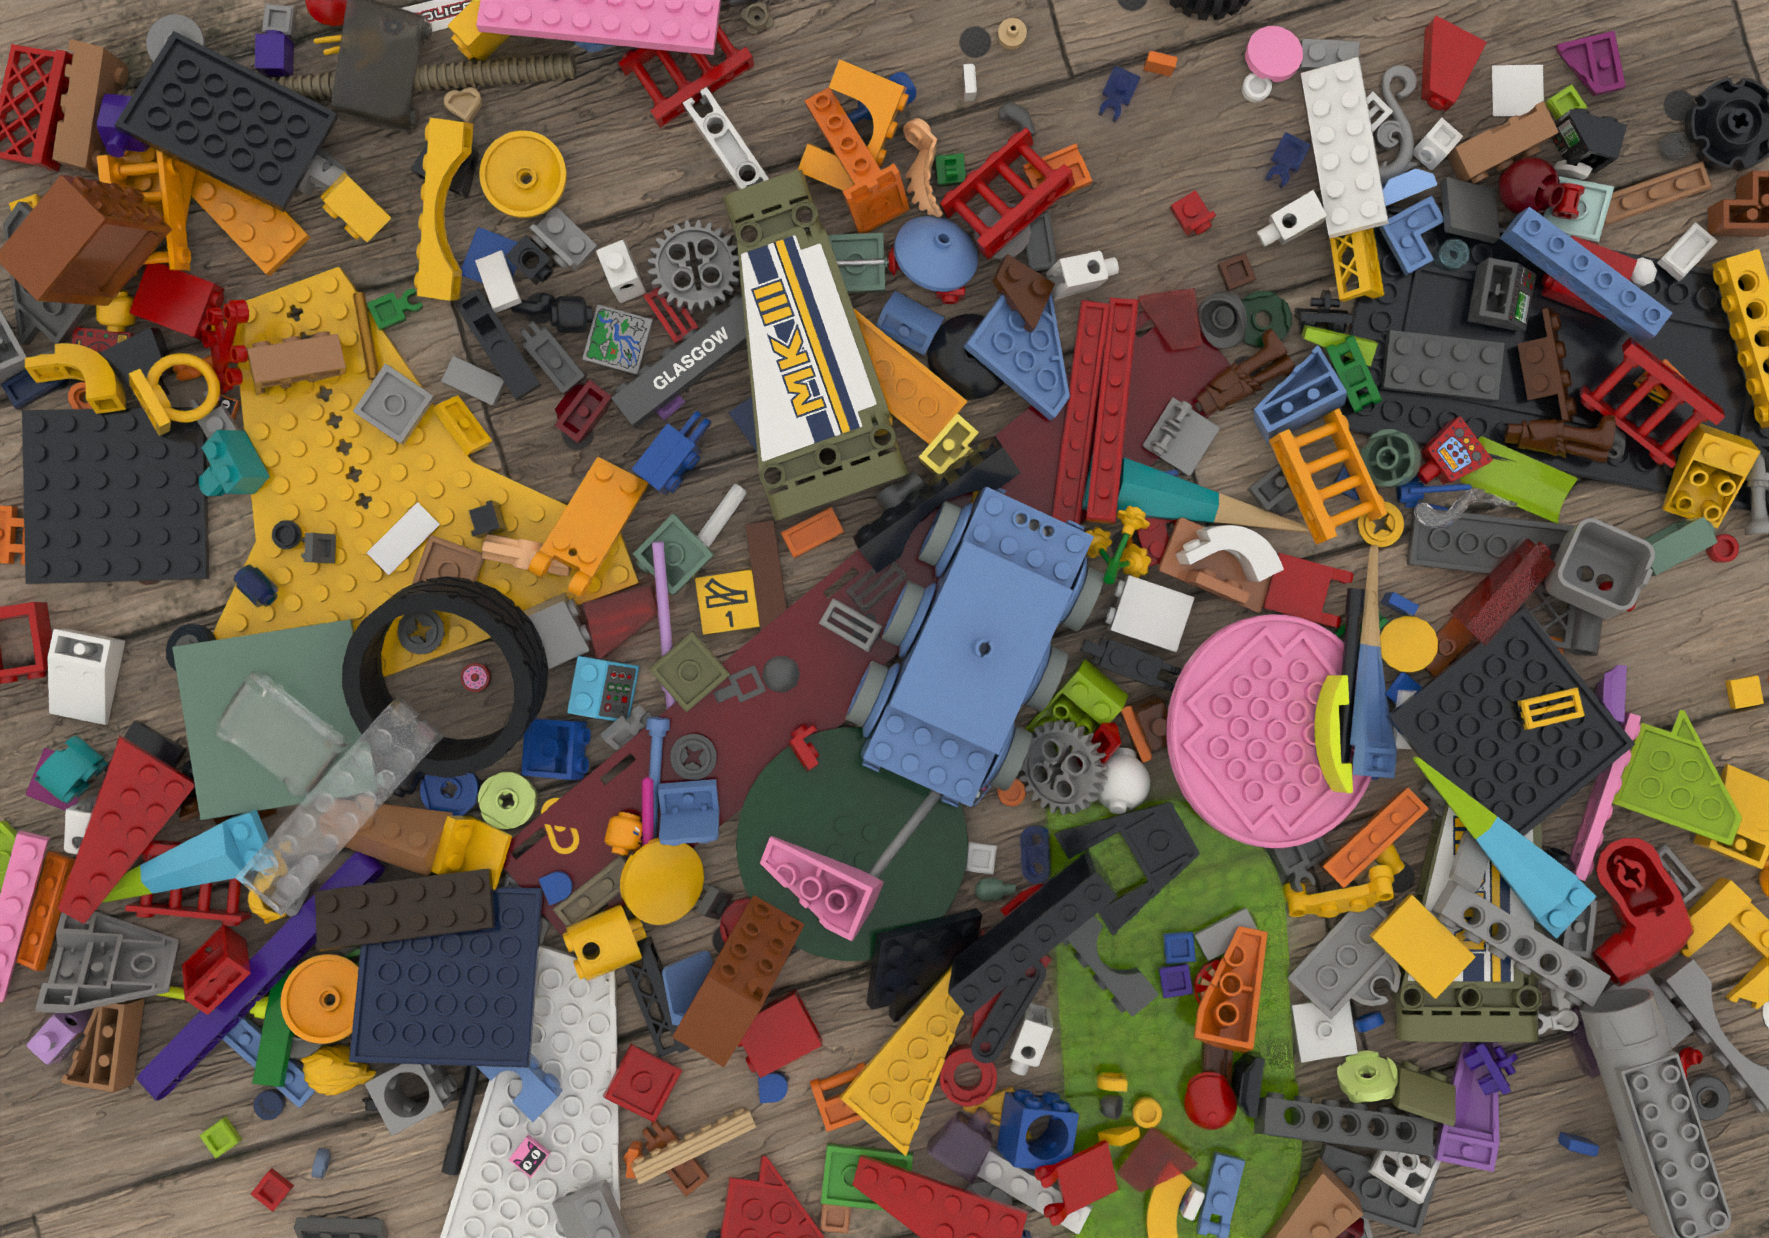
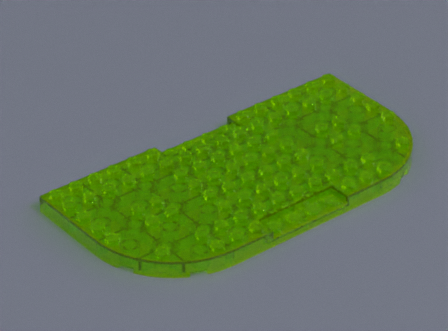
M1148 799L1137 808L1126 811V813L1170 801L1198 848L1200 855L1178 876L1161 889V892L1147 902L1139 910L1140 912L1131 920H1128L1114 936L1110 933L1100 913L1098 912L1094 915L1103 926L1097 938V952L1100 960L1115 969L1124 970L1137 967L1159 995L1135 1016L1132 1017L1127 1010L1122 1014L1111 1001L1115 997L1108 988L1103 991L1092 978L1096 974L1089 965L1084 969L1073 954L1077 950L1073 945L1069 943L1065 946L1061 942L1055 947L1065 1101L1069 1102L1070 1106L1079 1113L1073 1155L1099 1143L1098 1132L1122 1126H1139L1132 1116V1106L1137 1099L1152 1097L1159 1103L1162 1109V1119L1158 1125L1153 1128L1139 1126L1140 1137L1123 1146L1109 1145L1118 1190L1091 1203L1093 1206L1079 1235L1074 1232V1238H1148L1146 1211L1152 1186L1162 1168L1170 1160L1192 1182L1200 1185L1205 1193L1215 1151L1241 1157L1245 1160L1228 1238H1261L1276 1223L1286 1209L1300 1174L1302 1140L1254 1134V1117H1248L1238 1106L1233 1120L1228 1125L1217 1130H1206L1194 1125L1188 1118L1184 1108L1188 1081L1193 1076L1201 1073L1202 1042L1193 1038L1199 1005L1193 994L1170 998L1162 997L1158 967L1181 964L1165 963L1162 933L1192 931L1194 934L1243 907L1247 908L1257 929L1268 932L1254 1048L1251 1050V1052H1259L1265 1059L1260 1097H1266V1092L1284 1094V1100L1294 1101V1096H1299L1298 1082L1295 1080L1289 983L1287 979V967L1290 966L1286 907L1280 878L1263 847L1241 843L1221 834L1206 823L1194 811L1187 800ZM1090 803L1091 806L1084 810L1081 809V811L1074 814L1070 810L1065 815H1062L1060 807L1055 813H1051L1050 806L1045 807L1050 879L1082 854L1080 853L1068 859L1054 832L1120 814L1110 812L1101 803ZM1120 831L1089 848L1090 852L1107 871L1117 897L1148 881ZM1195 937L1196 962H1185L1189 966L1191 985L1200 967L1209 962L1206 960ZM1222 954V955H1220V956H1218V957H1216V958H1214V959H1220V958L1223 957L1224 954ZM1233 1051L1232 1073L1234 1063L1244 1053ZM1105 1072L1125 1073L1128 1081L1127 1092L1108 1091L1098 1088L1097 1076ZM1106 1095L1122 1097L1123 1109L1118 1120L1109 1119L1102 1115L1099 1110L1102 1107L1099 1104L1102 1097ZM1286 1109L1284 1118L1288 1124L1292 1120V1113L1289 1109ZM1201 1206L1193 1221L1183 1217L1178 1208V1238H1217L1216 1235L1209 1233L1206 1236L1197 1234L1196 1227ZM1211 1213L1210 1221L1218 1223L1220 1215Z

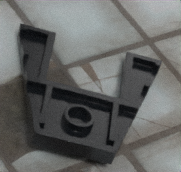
M1170 801L1054 832L1067 858L1071 859L1120 831L1148 881L1115 898L1099 911L1112 936L1128 920H1131L1140 912L1139 910L1147 902L1159 894L1166 884L1178 876L1200 855L1198 848Z

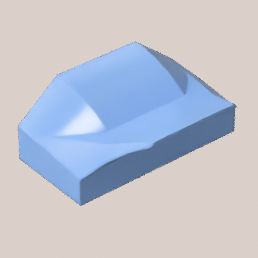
M1416 168L1389 179L1386 184H1382L1385 205H1390L1436 186L1437 182L1434 174Z

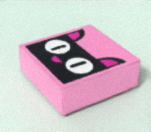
M528 1134L508 1160L531 1178L551 1152Z

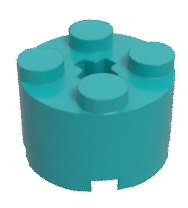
M77 735L65 742L69 746L66 750L62 749L59 751L57 749L36 773L38 776L34 778L36 782L66 804L70 803L75 797H81L91 786L87 781L94 775L96 777L99 776L108 765V762L105 761L101 754Z

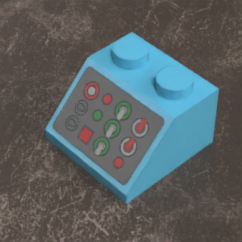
M578 656L567 713L616 721L622 715L628 719L631 715L640 666L589 656Z

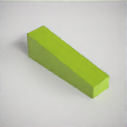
M1304 325L1301 334L1304 339L1322 347H1327L1333 343L1336 346L1345 342L1346 337L1351 336L1309 325ZM1354 336L1366 364L1371 367L1378 344L1374 340ZM1351 352L1344 354V356L1353 359Z

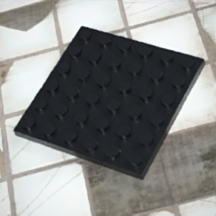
M172 407L173 409L180 411H189L194 409L193 407ZM126 408V410L96 414L93 409L22 410L26 584L209 579L207 496L201 492L199 487V477L207 469L206 455L201 448L206 443V435L198 422H176L170 420V431L159 436L143 408Z
M1519 608L1386 716L1420 759L1523 836L1636 745L1525 608ZM1578 688L1584 717L1524 730L1523 724L1525 722L1524 718H1521L1520 712L1522 710L1518 706L1517 701L1566 689ZM1570 695L1529 705V709L1532 710L1573 700ZM1575 706L1531 717L1532 721L1576 712Z

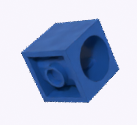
M1026 1089L1005 1092L996 1149L1013 1167L1036 1169L1043 1165L1056 1164L1073 1155L1079 1113L1070 1106L1069 1102L1063 1101L1060 1095L1054 1092L1044 1091L1043 1095H1035L1032 1091ZM1049 1115L1048 1127L1043 1135L1034 1141L1026 1142V1133L1031 1123L1041 1116Z

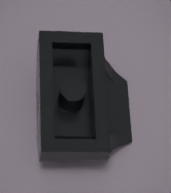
M1251 1051L1244 1053L1234 1063L1231 1088L1236 1096L1239 1109L1248 1117L1257 1118L1265 1059L1259 1052Z

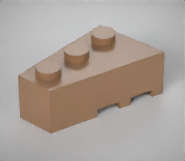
M329 331L313 334V338L301 340L299 336H293L283 339V343L271 345L269 341L254 343L252 345L253 348H247L256 395L264 394V387L281 385V388L285 389L292 387L291 383L305 380L314 382L345 374L346 366L338 334L331 335Z

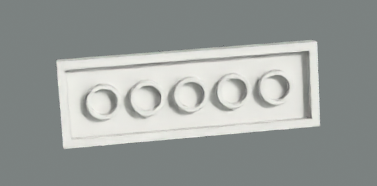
M1359 57L1301 73L1323 207L1327 214L1326 224L1329 237L1334 238L1389 224Z

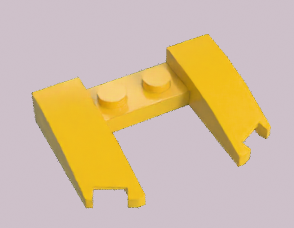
M1720 877L1688 911L1694 926V933L1687 941V946L1679 951L1681 955L1690 957L1729 924L1763 958L1726 995V998L1737 1003L1739 998L1752 1001V1008L1759 1009L1769 1001V919L1751 903L1752 899L1732 880Z

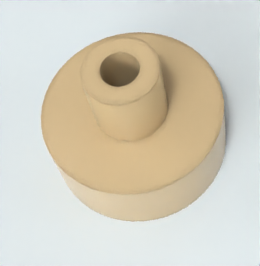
M1017 18L1005 19L998 29V41L1006 49H1018L1025 42L1027 29L1025 24Z

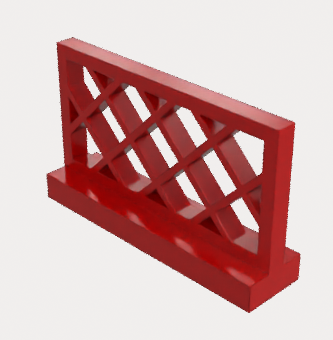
M11 44L0 93V143L8 137L13 146L5 152H0L1 160L39 166L50 171L59 172L60 164L52 160L57 123L60 120H64L60 102L61 95L66 94L69 88V77L64 76L66 64L72 65L73 55L69 52L58 49L49 51ZM20 54L28 55L31 63L23 69H20L18 66ZM49 59H53L51 71L45 74L41 65ZM34 70H37L41 79L30 86L25 77ZM20 81L25 90L14 98L12 94L13 86ZM46 86L45 99L39 102L35 93ZM30 97L34 107L24 114L19 105ZM14 109L19 118L8 125L6 122L7 113ZM37 114H40L39 125L33 130L28 121ZM24 125L28 135L17 141L13 132ZM33 141L31 158L26 157L22 149Z

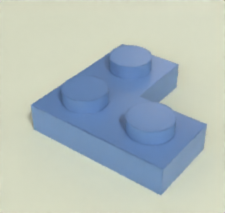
M1430 196L1389 218V224L1378 226L1406 276L1434 260L1421 234L1442 224L1444 217L1433 197Z

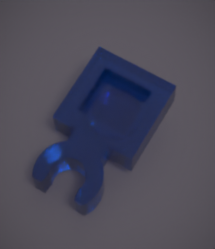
M1114 66L1102 93L1103 96L1109 99L1101 104L1098 115L1102 116L1106 108H1112L1115 112L1112 121L1116 122L1122 111L1120 103L1126 106L1129 105L1141 77L1118 66Z
M1285 132L1270 159L1277 165L1268 171L1265 180L1269 182L1273 174H1279L1282 178L1279 187L1283 188L1290 178L1288 170L1294 173L1298 171L1311 145Z

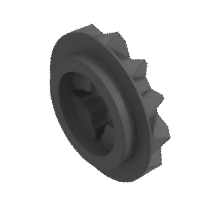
M431 610L405 614L398 624L399 641L406 650L412 653H431L441 646V641L445 636L444 622L436 612ZM419 623L422 626H432L425 633V639L422 636H411V634H414L419 629Z
M688 734L679 738L673 745L670 753L673 769L678 775L688 780H698L706 777L714 769L717 760V752L713 743L700 734ZM686 746L694 752L702 748L704 749L699 756L702 767L694 761L688 762L686 765L683 764L689 756Z

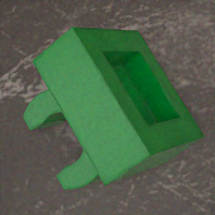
M964 153L935 156L938 187L955 186L964 182L966 178Z

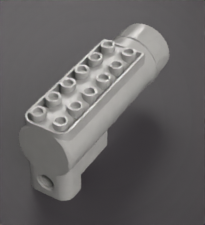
M1646 988L1621 989L1601 994L1594 1007L1582 1003L1579 1010L1583 1019L1588 1044L1596 1059L1620 1136L1615 1137L1630 1182V1184L1624 1186L1630 1205L1647 1217L1651 1231L1660 1238H1707L1726 1231L1731 1224L1728 1204L1679 1054L1672 1050L1667 1032L1668 1029L1654 992Z

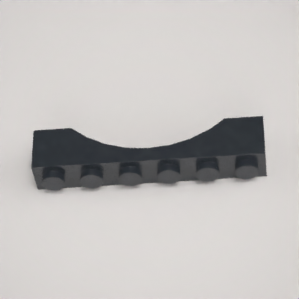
M995 436L990 440L980 443L977 449L968 456L956 460L953 466L944 473L933 476L929 483L918 491L909 493L900 504L885 510L881 517L873 523L862 526L857 534L853 536V539L862 555L873 569L879 573L901 557L905 544L914 528L934 508L953 497L967 492L982 490L984 487L997 490L1021 472Z

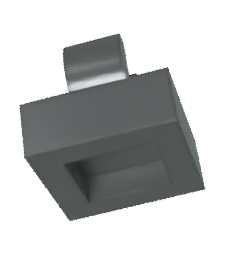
M305 533V537L302 538V542L305 543V553L301 554L304 562L335 564L336 535Z
M703 884V889L707 893L703 899L699 898L696 904L699 905L697 911L705 917L719 920L734 895L726 889Z

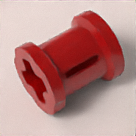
M1562 183L1565 189L1564 196L1556 208H1553L1552 215L1562 219H1577L1580 196L1584 194L1585 188L1578 184Z

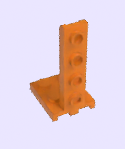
M828 87L804 100L810 114L853 183L852 187L842 192L858 234L868 233L909 211L910 207L895 164H892L883 170L879 168L831 88Z

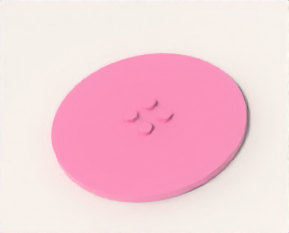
M1260 615L1236 621L1215 632L1204 641L1187 661L1177 679L1167 716V747L1174 776L1184 797L1194 811L1212 828L1235 841L1265 848H1287L1311 842L1334 829L1353 811L1371 781V776L1353 775L1352 765L1353 793L1334 792L1329 787L1319 764L1315 745L1317 701L1327 675H1341L1344 642L1326 628L1312 621L1289 615ZM1352 745L1350 763H1352V757L1355 752L1354 745Z

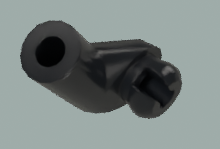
M542 293L539 296V302L521 299L522 303L512 306L511 310L514 313L531 316L550 313V304L555 302V298L553 295Z

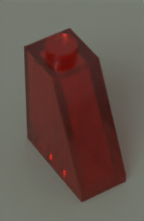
M646 586L583 602L597 659L609 656L658 617L657 595L654 586Z

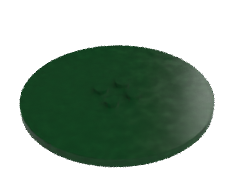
M860 727L830 729L805 738V743L811 742L819 754V757L816 759L819 764L806 772L790 746L773 758L759 774L746 796L739 817L736 838L739 872L749 899L751 900L752 896L755 895L805 924L794 946L819 957L840 961H865L873 959L876 933L943 917L960 888L965 872L968 851L967 827L961 803L959 802L957 808L939 799L878 877V879L884 881L874 908L853 941L826 929L819 922L820 919L809 908H805L799 903L800 899L790 889L784 888L760 864L769 838L774 836L868 873L932 791V789L883 767H880L879 772L863 766V758L860 752L867 738L863 737V728Z

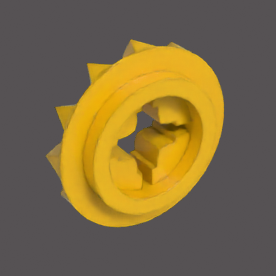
M1385 502L1387 515L1384 518L1383 524L1388 530L1380 529L1373 533L1376 524L1373 521H1369L1367 514L1359 517L1356 522L1359 535L1362 536L1367 544L1386 547L1395 543L1400 538L1404 529V520L1396 506Z

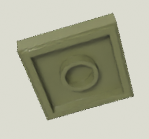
M693 631L648 668L685 712H688L730 676L727 669Z

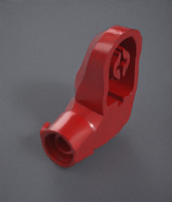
M1622 838L1608 843L1599 852L1595 863L1597 879L1608 894L1617 919L1622 923L1618 934H1612L1592 952V955L1601 970L1610 975V980L1618 987L1647 974L1648 970L1667 962L1685 946L1694 933V926L1680 890L1663 866L1659 854L1654 847L1640 838Z

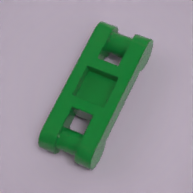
M1354 335L1346 337L1345 342L1336 346L1333 343L1325 347L1338 377L1347 391V397L1355 413L1362 411L1363 406L1372 402L1375 405L1382 401ZM1351 352L1353 359L1342 363L1340 356ZM1364 387L1367 388L1368 392L1357 396L1356 391Z

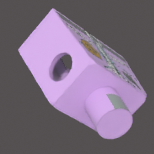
M86 1009L72 1013L54 1014L27 1043V1048L47 1065L63 1061L85 1037L83 1032L92 1015V1011ZM71 1018L76 1022V1026L69 1024L71 1023Z

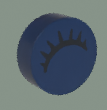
M267 1089L255 1098L254 1111L261 1119L272 1120L284 1111L286 1101L280 1091Z

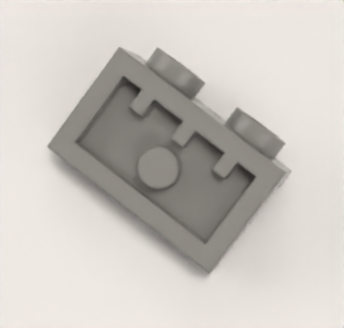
M556 206L537 226L533 223L529 227L534 233L532 239L543 250L549 247L555 253L552 258L564 270L569 266L576 272L599 248Z

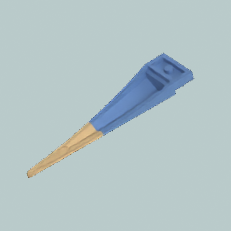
M1370 545L1350 745L1355 746V752L1352 757L1353 775L1395 779L1397 747L1392 724L1386 717L1390 712L1387 696L1385 695L1386 687L1380 644L1378 546Z

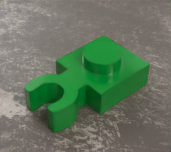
M415 289L406 290L399 299L392 292L367 303L380 331L406 321L404 312L415 313L423 309L421 302L415 305L408 303L410 297L417 295Z

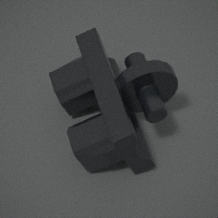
M1322 290L1320 298L1310 299V306L1319 307V309L1295 308L1294 316L1299 320L1300 335L1304 325L1318 327V322H1327L1326 330L1344 334L1347 323H1352L1353 314H1348L1347 310L1330 309V307H1340L1339 299H1331L1330 290Z

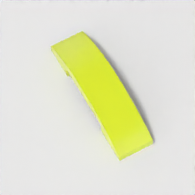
M1327 675L1319 694L1315 712L1317 756L1323 775L1331 790L1334 792L1353 793L1352 763L1341 762L1339 705H1349L1348 675Z

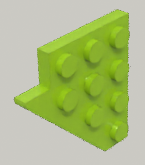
M1680 709L1672 732L1641 723L1639 735L1634 742L1636 745L1631 750L1630 762L1624 768L1621 776L1622 786L1619 792L1615 794L1612 804L1732 846L1742 817L1686 712Z

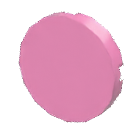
M1267 26L1258 29L1249 39L1246 46L1245 60L1249 69L1257 77L1273 79L1271 82H1281L1289 79L1297 72L1303 60V48L1299 39L1291 31L1279 26Z

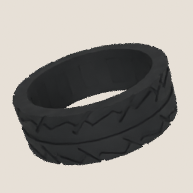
M445 576L426 579L427 581L421 580L401 589L360 623L349 640L343 659L342 688L347 707H349L350 715L357 728L374 748H378L379 753L398 766L416 773L421 771L424 775L447 778L467 775L466 772L475 773L490 767L515 746L541 710L548 685V663L545 649L542 647V640L534 624L518 605L515 606L511 599L497 589L474 580L473 583L470 579ZM436 610L458 615L473 622L488 633L503 652L510 666L514 682V703L506 726L493 734L476 739H452L438 736L422 729L410 720L395 704L386 687L382 673L381 652L385 635L395 618L415 611Z

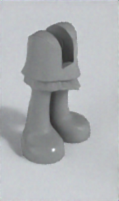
M1769 452L1766 454L1765 462L1761 454L1758 455L1745 481H1748L1747 487H1751L1752 494L1751 518L1745 527V535L1769 532V518L1766 509V491H1769Z

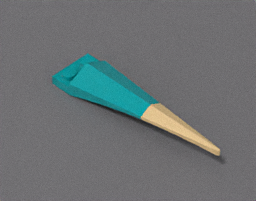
M1093 454L1081 508L1087 510ZM1125 457L1122 459L1117 513L1119 510L1124 511L1127 506L1138 507L1145 512V518L1169 520L1185 518L1194 522L1258 527L1302 533L1310 532L1306 525Z

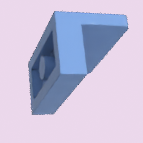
M895 291L883 307L875 326L890 338L924 356L936 332L942 325L944 317Z

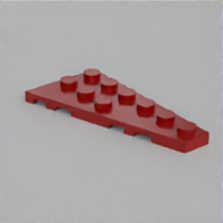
M119 735L104 781L87 823L85 834L78 848L75 862L59 901L58 910L85 924L194 789V780Z

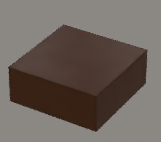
M1246 253L1220 262L1217 265L1227 291L1256 280Z

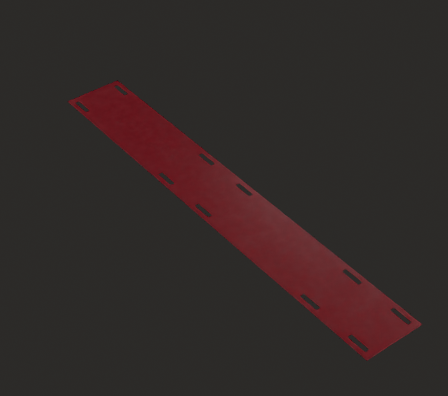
M1170 290L1137 317L1136 323L1137 331L1164 307L1170 313L1142 338L1139 339L1135 334L1122 459L1125 457L1149 467L1160 457L1142 445L1171 398L1174 397L1181 403L1182 401L1189 403L1192 406V410L1207 419L1215 411L1209 415H1206L1203 410L1199 411L1195 407V404L1198 402L1196 397L1206 391L1204 387L1206 385L1210 386L1211 381L1224 371L1227 366L1231 367V364L1222 353L1207 341L1198 324ZM1101 367V375H1100V382H1099V389H1098V397H1097V404H1096V411H1095V419H1094V426H1093V433H1092V441H1091V448H1090V456H1089L1087 477H1088V472H1089L1091 457H1092L1093 450H1094V441H1095V431H1096V422H1097V413H1098V404H1099V394H1100L1102 367ZM1069 373V374L1066 376V377H1067V383H1068V389H1069V381H1070V374H1071V373ZM1066 403L1058 415L1051 421L1031 405L995 435L1021 472L1000 487L1006 490L1004 495L1049 516L1052 514ZM973 492L953 497L947 500V502L962 509L971 501ZM941 505L914 528L899 559L877 573L862 553L857 550L722 663L730 675L755 665L766 689L765 692L741 703L737 695L718 703L713 693L731 685L727 677L688 712H685L677 701L664 711L659 717L670 719V730L666 731V736L663 737L660 784L716 779L720 807V827L743 807L749 790L762 770L773 758L789 747L788 742L793 739L791 736L792 732L804 724L807 728L813 725L816 727L817 731L813 734L836 729L846 721V714L852 698L870 662L874 661L884 666L885 663L899 653V646L883 640L882 635L897 599L907 581L909 580L925 589L933 582L937 584L939 580L936 577L935 566L919 560L918 556ZM1082 509L1080 524L1086 520L1087 510ZM855 567L859 574L828 599L823 592L850 569ZM833 598L864 616L866 614H873L876 618L875 622L884 627L882 632H880L879 639L872 645L870 652L865 651L819 624ZM837 607L834 609V612L848 620L855 618ZM830 616L829 622L853 635L851 628ZM776 656H787L797 663L800 672L797 686L783 693L775 692L768 688L762 678L764 665L769 659ZM752 673L736 679L743 695L758 689ZM646 727L511 839L503 867L521 888H542L538 880L540 877L554 871H564L573 880L572 894L620 856L611 853L612 847L605 844L604 838L610 818L618 816L619 812L640 816V821L642 822V780L645 777H649L652 737L649 736V730H646ZM700 734L705 736L713 743L717 752L714 769L702 779H685L678 775L671 765V749L675 742L685 735ZM686 746L689 756L683 764L686 765L688 762L694 761L702 767L699 756L704 749L702 748L694 752ZM631 753L636 760L609 783L604 785L600 778ZM660 803L658 809L657 838H659L661 820ZM545 824L551 825L556 842L561 848H568L573 844L574 839L570 828L577 829L579 844L569 854L556 852L550 843L548 834L518 859H515L511 854L541 827L547 833ZM555 826L566 827V829L559 832L555 829ZM695 842L686 844H688L692 848H695L699 843ZM629 851L628 857H626V856H624V857L628 860V858L630 857V855L633 856L636 852H630V851ZM543 892L542 913L563 937V933L567 932L566 926L553 911V908L562 901L549 906ZM621 893L606 903L608 907L604 911L618 905H622V908L626 905L621 897Z

